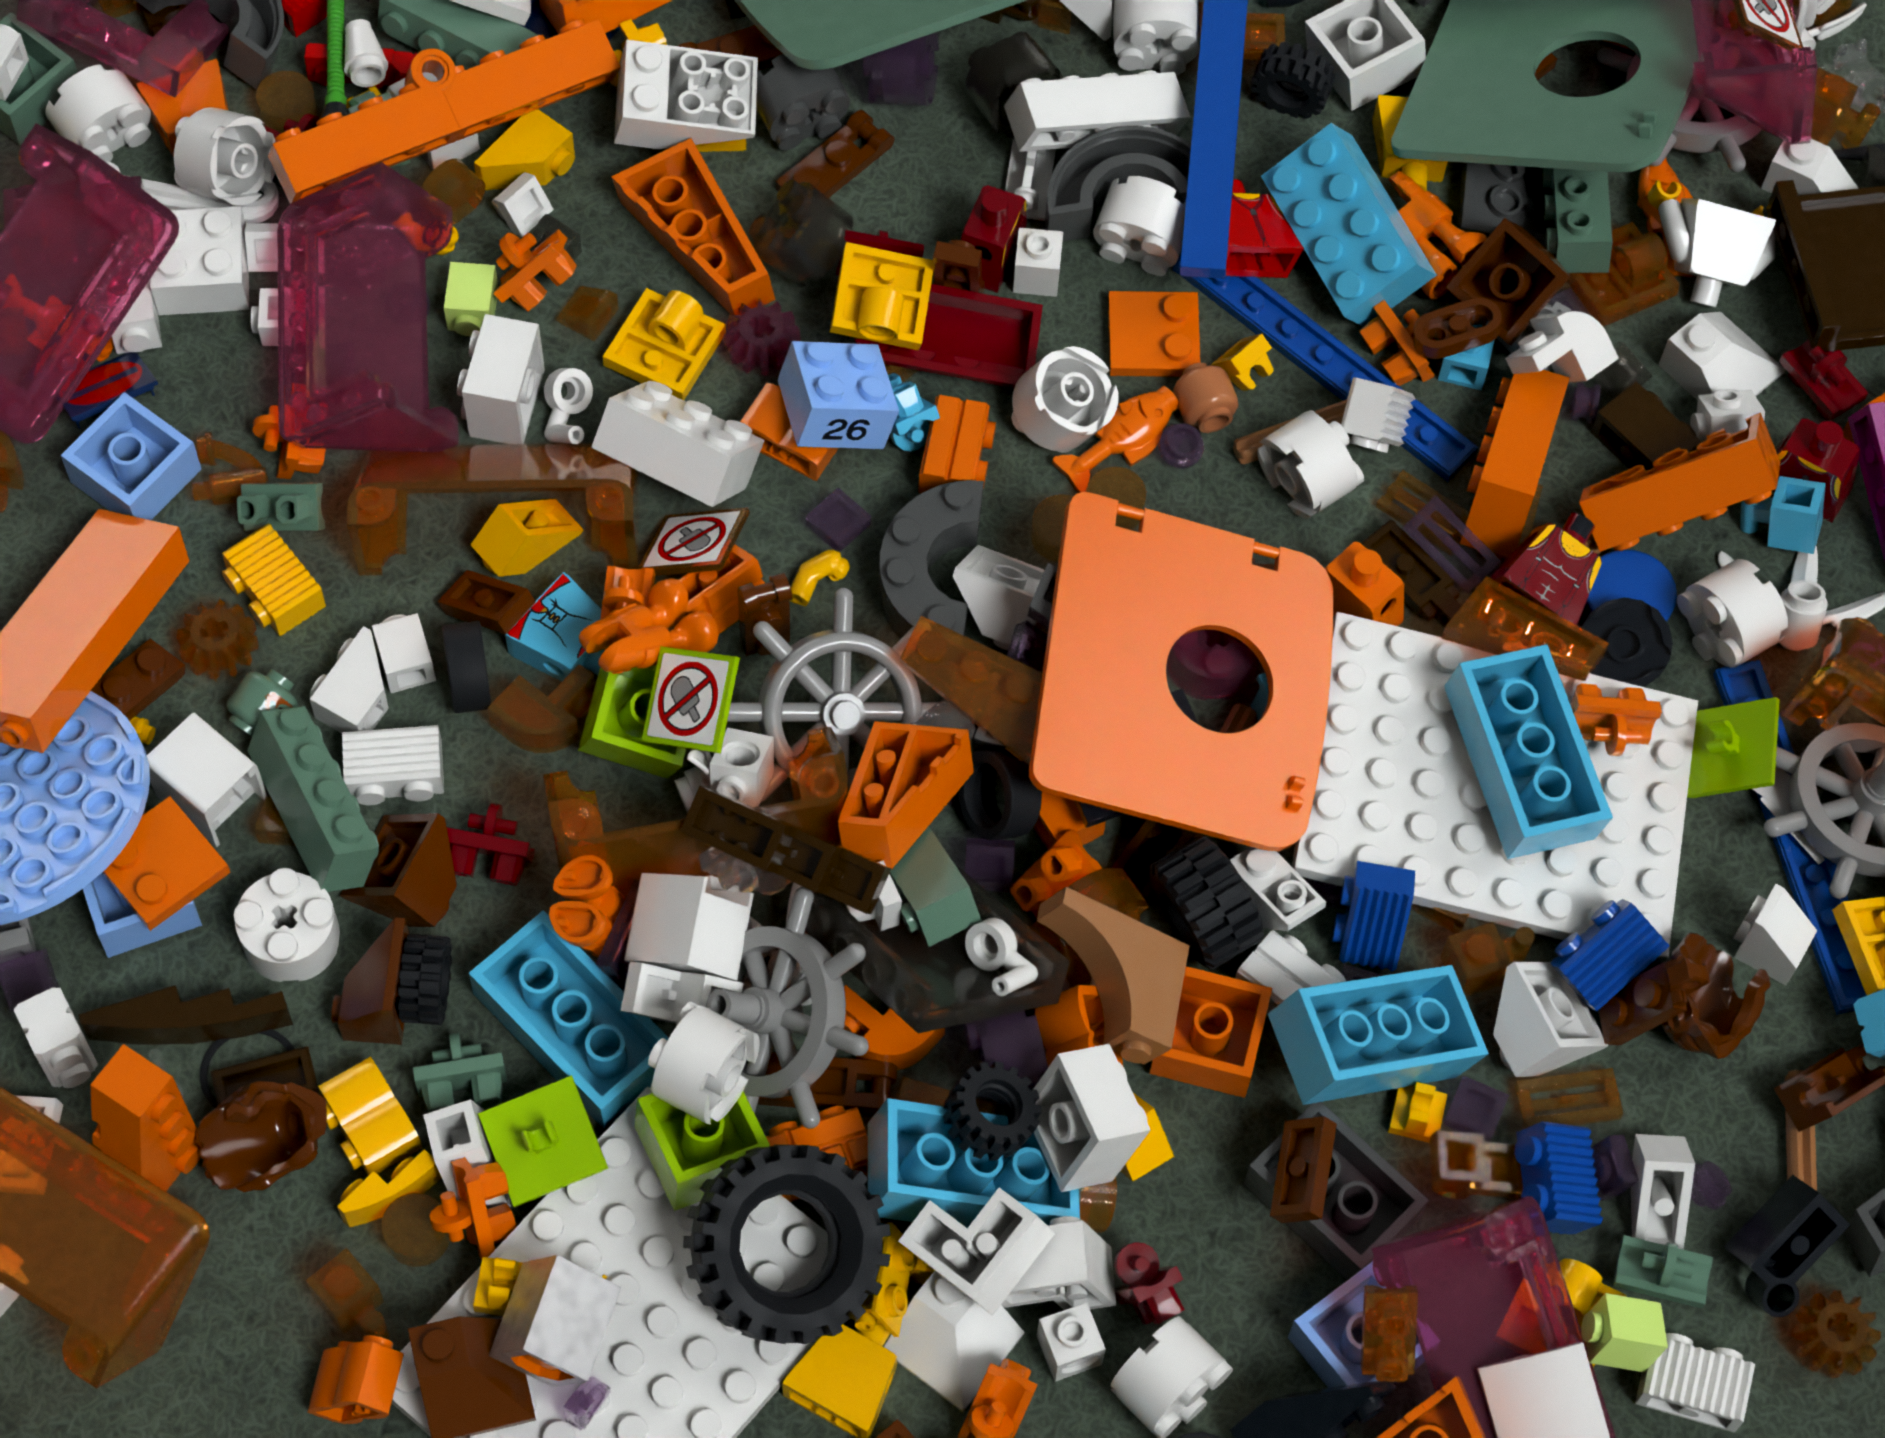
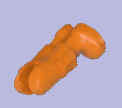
M1398 171L1389 177V181L1399 196L1407 202L1399 210V213L1437 274L1436 277L1423 285L1421 289L1428 298L1432 300L1438 299L1449 292L1446 286L1459 271L1457 266L1429 241V238L1439 237L1450 250L1453 258L1463 267L1484 243L1487 236L1479 232H1465L1451 223L1454 212L1438 196L1430 191H1425L1411 177Z
M669 578L658 581L651 588L647 607L633 603L613 610L603 619L586 626L579 634V642L589 654L607 648L600 656L598 665L605 672L620 674L630 671L635 667L643 669L657 665L660 646L709 652L717 644L718 627L713 616L706 611H697L685 616L689 601L687 590L682 582Z
M595 855L579 856L568 862L554 879L553 890L561 897L572 901L557 902L550 907L549 918L555 932L569 944L581 947L593 956L602 959H608L617 963H627V961H624L634 910L626 903L627 900L624 895L611 885L613 873L610 866L602 858Z

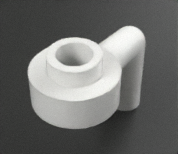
M559 368L553 371L545 382L544 396L547 404L552 408L544 431L545 438L549 442L579 444L584 439V431L581 427L566 425L569 415L585 410L592 399L593 387L591 380L582 370ZM563 383L567 386V394L564 398L561 395Z
M988 918L973 925L968 930L965 937V948L968 957L974 965L985 971H993L1002 966L1009 970L992 981L993 991L998 996H1005L1037 979L1038 969L1017 952L1015 934L1006 922L998 918Z

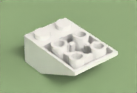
M626 39L619 62L621 68L618 71L614 144L666 149L689 138H692L695 145L754 138L758 57Z

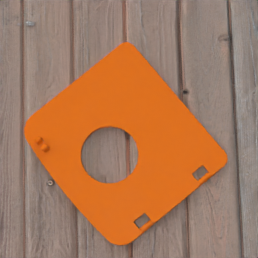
M1077 493L1067 503L1065 509L1029 764V778L1032 784L1044 793L1261 850L1281 851L1291 847L1305 834L1308 827L1324 742L1333 639V585L1326 569L1315 558L1299 551L1281 546L1279 548L1256 542L1253 538L1151 509H1139L1118 503L1119 500L1095 493ZM1121 515L1140 521L1138 532L1115 526L1116 516ZM1253 553L1275 559L1274 570L1253 565ZM1197 630H1217L1236 637L1253 651L1262 664L1268 682L1267 706L1262 717L1254 726L1240 732L1220 733L1198 725L1182 712L1170 693L1166 677L1168 655L1172 646L1180 637Z

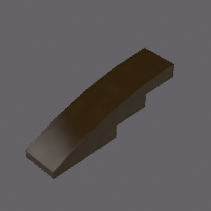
M699 786L680 832L763 871L775 873L815 893H822L865 914H872L891 871V868L703 786Z
M176 985L78 1014L80 1023L89 1040L136 1045L203 1043L219 1039L241 1038L258 1034V1032L293 1025L282 991L236 1005L229 988L183 1002Z

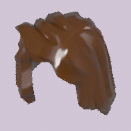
M1688 933L1673 950L1671 960L1679 962L1689 960L1690 963L1707 964L1711 983L1686 995L1688 1001L1686 1003L1687 1011L1662 1023L1661 1026L1669 1039L1681 1049L1708 1054L1716 1059L1725 1058L1751 1032L1755 1022L1760 1017L1765 1005V993L1771 986L1770 978L1766 970L1759 969L1748 983L1744 998H1739L1732 985L1734 971L1732 957L1724 951L1716 950L1712 944L1707 943L1703 936L1697 933Z
M258 1081L240 1087L204 1116L198 1123L195 1131L196 1143L200 1146V1158L204 1159L202 1167L206 1169L205 1175L207 1179H211L212 1185H217L220 1190L238 1189L242 1192L265 1190L288 1173L306 1167L317 1156L318 1139L326 1131V1099L317 1092L292 1082L280 1084Z

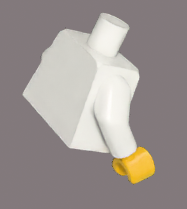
M1657 180L1648 192L1647 198L1649 203L1659 211L1669 253L1674 260L1675 271L1696 276L1690 302L1716 308L1722 284L1745 287L1750 280H1754L1774 261L1775 235L1773 228L1776 220L1764 217V207L1762 205L1749 213L1702 199L1682 198L1680 203L1676 200L1682 189L1680 183L1673 181L1667 188V191L1664 192L1661 188L1660 180Z

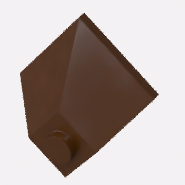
M1504 218L1448 283L1446 288L1461 302L1471 298H1486L1495 302L1502 313L1501 331L1498 336L1511 346L1531 323L1530 319L1540 313L1571 276L1554 255L1523 227Z
M439 813L384 815L374 832L379 844L378 856L372 864L364 887L344 889L340 896L390 919L395 917L405 918L409 927H435L437 922L446 915L450 905L449 900L457 887L445 818Z
M395 917L345 977L342 995L335 994L332 1004V1024H338L343 1041L402 1045L405 1022H401V1019H399L400 1010H398V1002L400 996H398V987L401 980L399 975L400 970H402L401 959L402 954H404V944L409 935L405 918Z
M458 1316L408 1328L431 1438H466L536 1421L526 1374L489 1356L502 1319Z

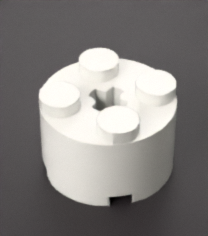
M1113 0L1114 51L1118 57L1120 68L1127 71L1154 69L1160 70L1161 73L1175 72L1176 75H1179L1185 71L1186 64L1198 55L1201 39L1199 0Z
M101 64L74 74L57 89L61 97L55 105L49 100L45 109L47 119L75 158L80 162L87 163L93 170H96L95 163L102 161L110 162L113 159V151L126 144L132 148L138 147L146 142L151 135V131L147 127L151 119L150 108L122 69L115 64H111L113 70H104Z
M215 107L204 108L195 112L190 117L181 118L175 128L177 139L174 148V178L177 185L186 188L195 195L232 205L244 206L255 202L262 195L258 192L264 183H271L275 176V171L268 158L272 144L276 142L273 133L266 131L262 125L264 122L259 118Z
M1128 176L1126 183L1119 184V178L1113 180L1093 230L1094 238L1101 246L1100 256L1119 264L1123 263L1125 258L1141 262L1142 269L1156 276L1166 275L1168 268L1176 264L1182 249L1186 201L1183 205L1174 198L1177 190L1151 178Z
M1065 347L1063 350L1049 353L1025 372L1015 385L1011 416L1014 427L1019 432L1025 433L1034 443L1049 450L1067 453L1080 446L1107 425L1117 410L1119 400L1117 386L1114 385L1112 387L1110 379L1106 374L1110 370L1097 355L1080 347Z
M1312 410L1302 413L1260 441L1264 445L1258 448V459L1269 484L1273 488L1279 485L1283 486L1294 499L1287 505L1299 517L1309 519L1364 482V475L1360 467L1352 460L1346 448L1349 444V437L1345 429L1337 421L1328 424Z
M1736 559L1688 586L1685 592L1677 597L1678 608L1687 618L1695 634L1692 638L1693 647L1705 661L1714 658L1720 664L1734 668L1779 643L1785 637L1781 636V631L1788 628V617L1784 603L1771 581L1762 584L1754 575L1760 569L1747 560Z
M289 868L277 869L272 874L252 884L242 895L235 908V927L245 956L255 971L269 980L282 982L311 979L325 970L337 954L340 929L333 903L325 888L321 890L318 882L305 874L297 873Z
M691 1001L688 1002L681 1010L676 1022V1028L669 1039L661 1038L650 1053L648 1065L655 1069L650 1087L651 1093L662 1101L706 1124H711L710 1118L718 1122L725 1117L737 1102L749 1080L742 1076L741 1073L746 1060L753 1064L756 1063L760 1046L758 1034L705 1006Z
M1180 1316L1171 1319L1152 1335L1156 1340L1144 1351L1139 1347L1120 1368L1110 1385L1112 1387L1111 1391L1158 1438H1166L1179 1425L1181 1420L1186 1424L1189 1423L1206 1406L1207 1401L1202 1395L1207 1389H1216L1233 1371V1368Z

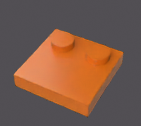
M1109 291L1110 376L1182 377V372L1187 367L1201 363L1198 292Z
M169 796L142 815L129 842L102 873L151 931L231 872L228 864L172 797Z

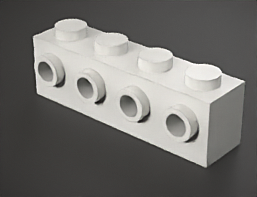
M1153 70L1135 75L1120 76L1117 73H1107L1100 77L1080 78L1076 75L1067 76L1059 80L1042 81L1039 78H1031L1020 82L1004 105L1019 152L1072 148L1076 143L1094 133L1122 126L1152 127L1177 135L1191 117L1175 72L1157 73Z

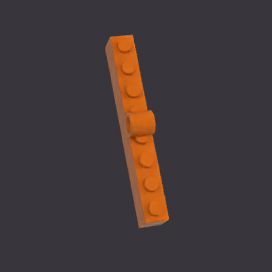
M582 19L573 21L563 26L559 30L560 34L545 39L544 35L534 36L519 45V50L509 54H505L504 50L492 52L479 60L480 65L465 70L463 65L455 66L451 57L439 49L430 48L422 50L414 57L405 76V87L398 91V96L385 101L382 96L374 97L361 103L357 107L359 110L346 116H343L341 112H335L316 122L317 127L304 132H301L300 128H293L279 134L275 138L276 142L272 144L268 158L290 205L613 81L621 66L599 19L587 24ZM422 73H432L438 81L431 82Z

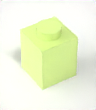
M450 262L444 302L447 330L456 331L464 336H471L473 330L480 331L485 314L495 316L497 297L493 292L498 288L495 265Z
M1605 1293L1583 1317L1581 1336L1586 1342L1588 1359L1591 1364L1645 1373L1668 1348L1662 1306L1659 1302Z

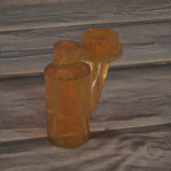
M205 432V436L196 438L200 464L209 463L210 466H216V458L235 465L240 470L209 474V481L192 483L194 501L212 499L214 506L237 503L238 496H242L241 484L269 483L266 467H262L261 463L250 453L230 444L214 440L212 432Z

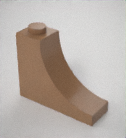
M1068 887L1063 888L1042 902L1039 906L1037 922L1057 933L1073 948L1084 962L1096 985L1104 1016L1103 1045L1110 1044L1112 1050L1120 1053L1125 1060L1143 1065L1170 1050L1173 1043L1190 945Z

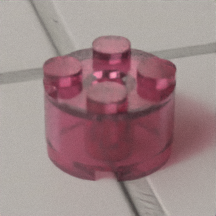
M1208 629L1193 631L1180 637L1172 646L1167 659V669L1173 683L1179 689L1183 688L1184 693L1190 697L1206 701L1207 699L1222 698L1227 700L1243 693L1254 680L1259 664L1257 656L1242 641L1230 634Z

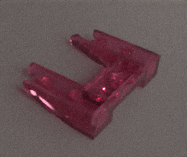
M19 0L17 20L174 98L177 97L228 35L229 30L226 23H218L208 12L209 4L205 0L192 1L177 13L154 37L87 5L90 0Z

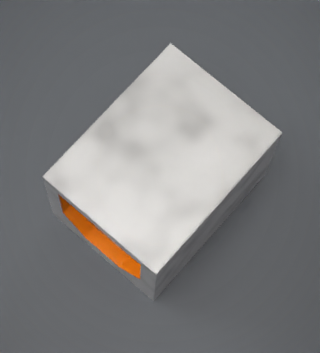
M559 1255L523 1262L489 1356L551 1387L587 1382L621 1287Z

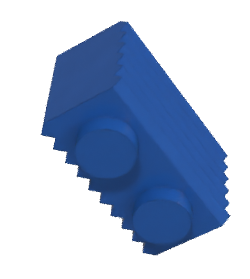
M1357 861L1354 877L1344 876L1340 904L1346 905L1347 909L1345 914L1336 913L1332 941L1340 943L1339 960L1341 962L1349 961L1353 965L1359 963L1361 966L1368 964L1371 968L1378 966L1381 970L1388 968L1391 972L1397 969L1414 897L1415 870Z
M1624 899L1617 903L1611 900L1601 906L1591 917L1594 925L1589 927L1581 936L1576 932L1564 939L1555 949L1558 957L1550 963L1583 1002L1595 1011L1604 1006L1670 947L1636 906Z
M1542 1121L1516 1132L1515 1157L1518 1163H1520L1523 1182L1521 1205L1527 1213L1529 1231L1577 1234L1601 1224L1603 1217L1599 1214L1602 1208L1598 1205L1601 1198L1597 1196L1599 1188L1596 1186L1598 1179L1594 1176L1597 1169L1593 1167L1595 1159L1592 1157L1594 1150L1590 1147L1593 1140L1589 1138L1591 1134L1589 1128Z

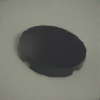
M1625 597L1606 601L1593 610L1581 626L1578 640L1581 663L1589 674L1641 687L1647 686L1660 677L1670 661L1673 646L1669 624L1659 610L1644 601Z

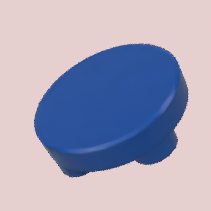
M1617 550L1601 557L1602 564L1584 606L1588 616L1606 601L1625 597L1641 600L1659 610L1666 622H1668L1677 599L1676 585L1669 570L1656 558L1636 550Z

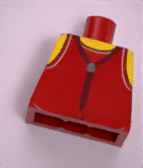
M1234 179L1226 276L1287 278L1304 247L1299 242L1272 195L1246 193L1242 181Z

